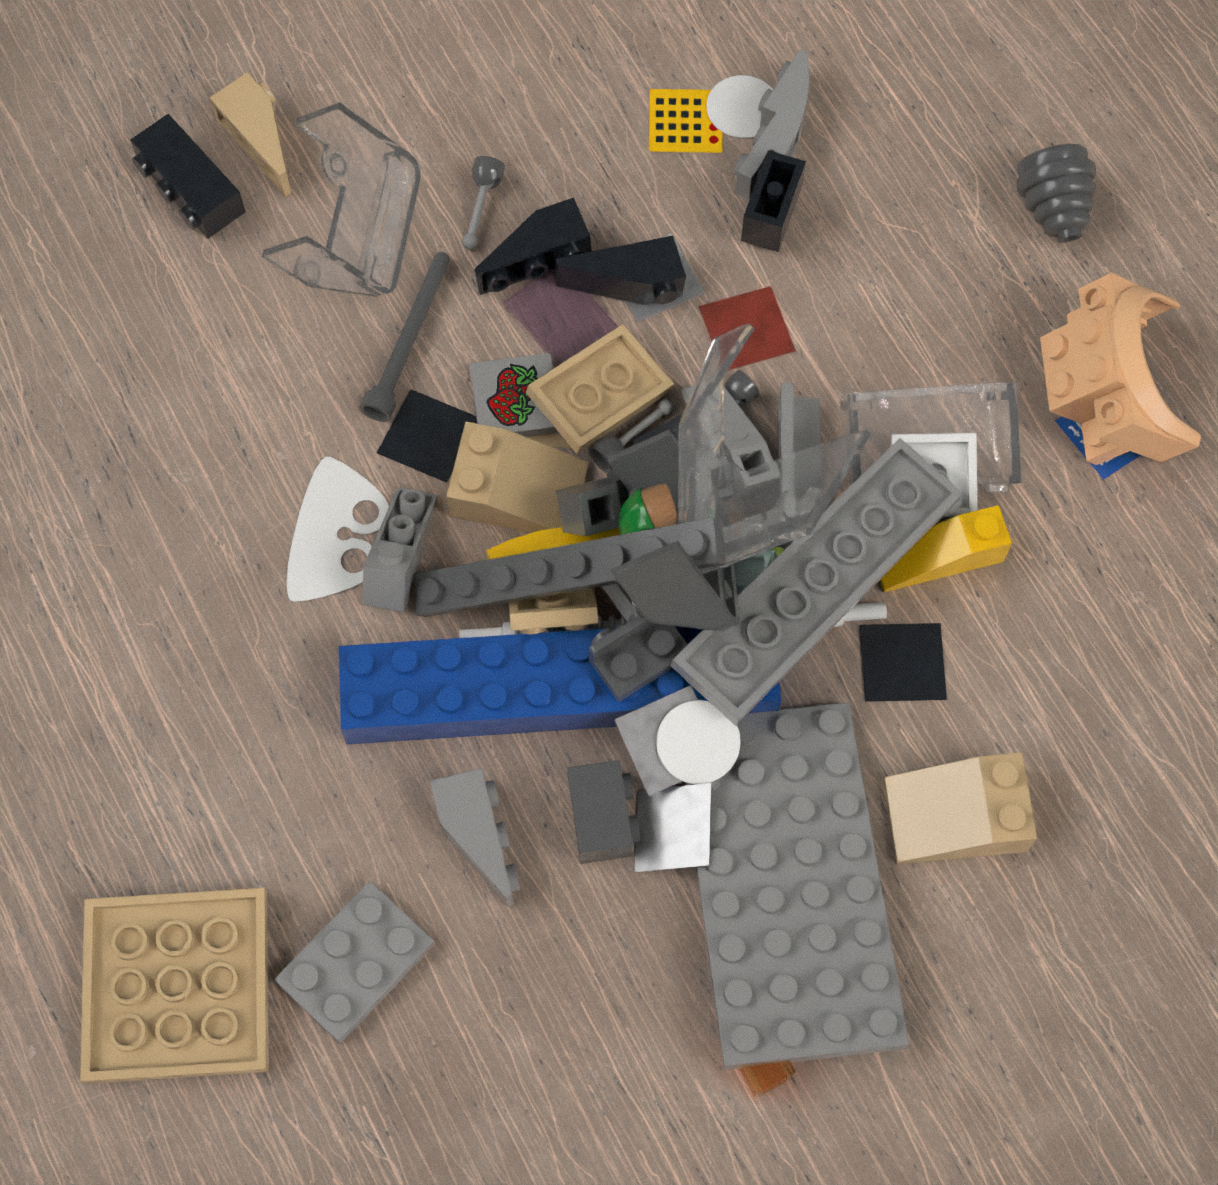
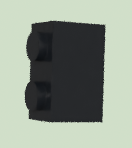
M767 151L743 217L741 241L779 252L802 188L806 161Z

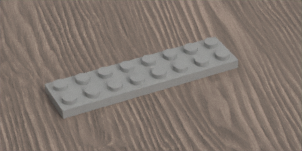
M899 438L737 596L740 615L739 625L724 631L703 629L672 660L670 666L736 726L960 500L963 492Z

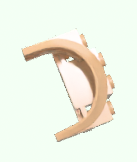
M1112 272L1079 288L1080 308L1067 314L1068 324L1040 337L1049 411L1081 423L1086 461L1098 465L1132 451L1155 461L1163 462L1199 447L1200 433L1176 417L1160 395L1149 371L1141 339V328L1148 326V319L1171 308H1181L1179 302L1175 298L1147 287H1142Z

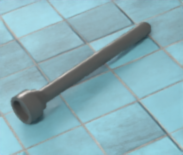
M438 252L434 256L379 384L366 391L359 406L360 411L373 420L387 422L392 416L396 406L393 390L450 261L448 254L445 252Z

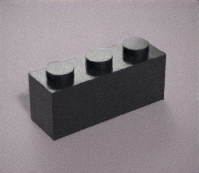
M169 114L130 139L136 154L132 160L139 172L145 178L151 175L157 182L155 186L167 203L170 204L174 201L181 208L179 213L192 230L198 227L209 239L246 212L240 191Z

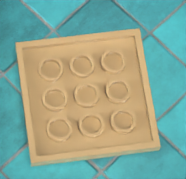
M265 887L84 899L80 1082L93 1084L269 1072L267 890Z

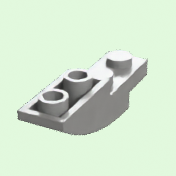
M800 49L792 62L787 60L783 64L777 77V85L773 90L767 89L760 100L758 110L762 112L760 128L753 140L754 147L749 155L745 153L741 155L733 172V175L737 176L735 193L747 199H750L767 151L793 157L799 143L809 91V63L807 52Z

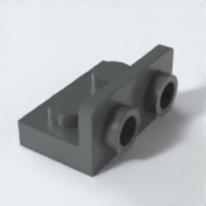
M634 611L628 619L629 622L616 630L613 627H609L592 639V645L589 646V661L618 703L673 669L670 666L672 660L687 646V643L675 626L651 623L646 617L640 618Z

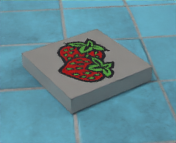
M551 354L470 363L477 423L507 429L525 437L559 433L526 394L529 384L553 369Z

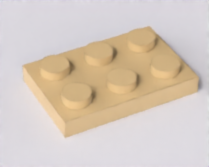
M622 324L529 384L526 394L576 454H578L670 393L674 383Z

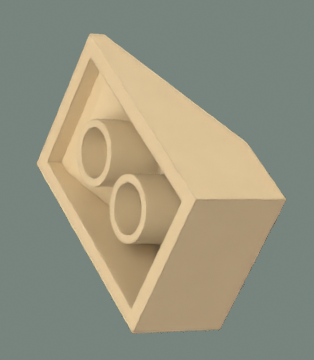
M465 422L446 496L449 515L454 518L532 533L562 527L555 490L585 483L589 462L507 429Z
M1022 752L979 756L884 778L896 864L1028 852L1037 840Z

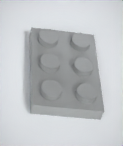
M369 881L284 968L274 981L341 1044L435 945V942Z

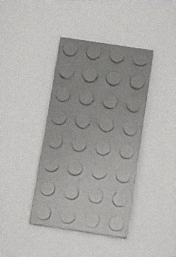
M849 702L772 712L748 713L737 724L740 733V750L736 762L724 776L709 782L711 783L710 865L696 867L724 1070L907 1049L909 1039ZM684 782L685 785H694L691 783Z

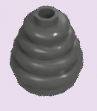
M1061 144L1041 149L1024 157L1018 164L1017 173L1019 178L1017 179V191L1021 197L1025 198L1026 209L1034 213V219L1037 223L1044 225V233L1050 237H1057L1059 243L1071 242L1081 238V231L1089 226L1091 221L1089 215L1093 207L1091 197L1095 194L1096 189L1094 182L1096 166L1088 158L1087 149L1079 144Z

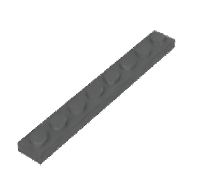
M712 517L414 574L417 616L430 617L618 584L619 582L613 575V568L676 541L680 542L698 569L726 565L722 519Z

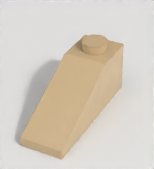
M247 72L209 97L214 115L219 124L286 197L291 193L272 105L275 102V98L264 82L258 84Z

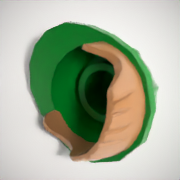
M662 483L645 489L641 487L626 500L619 515L618 524L621 535L670 526L676 523L678 516L668 485Z

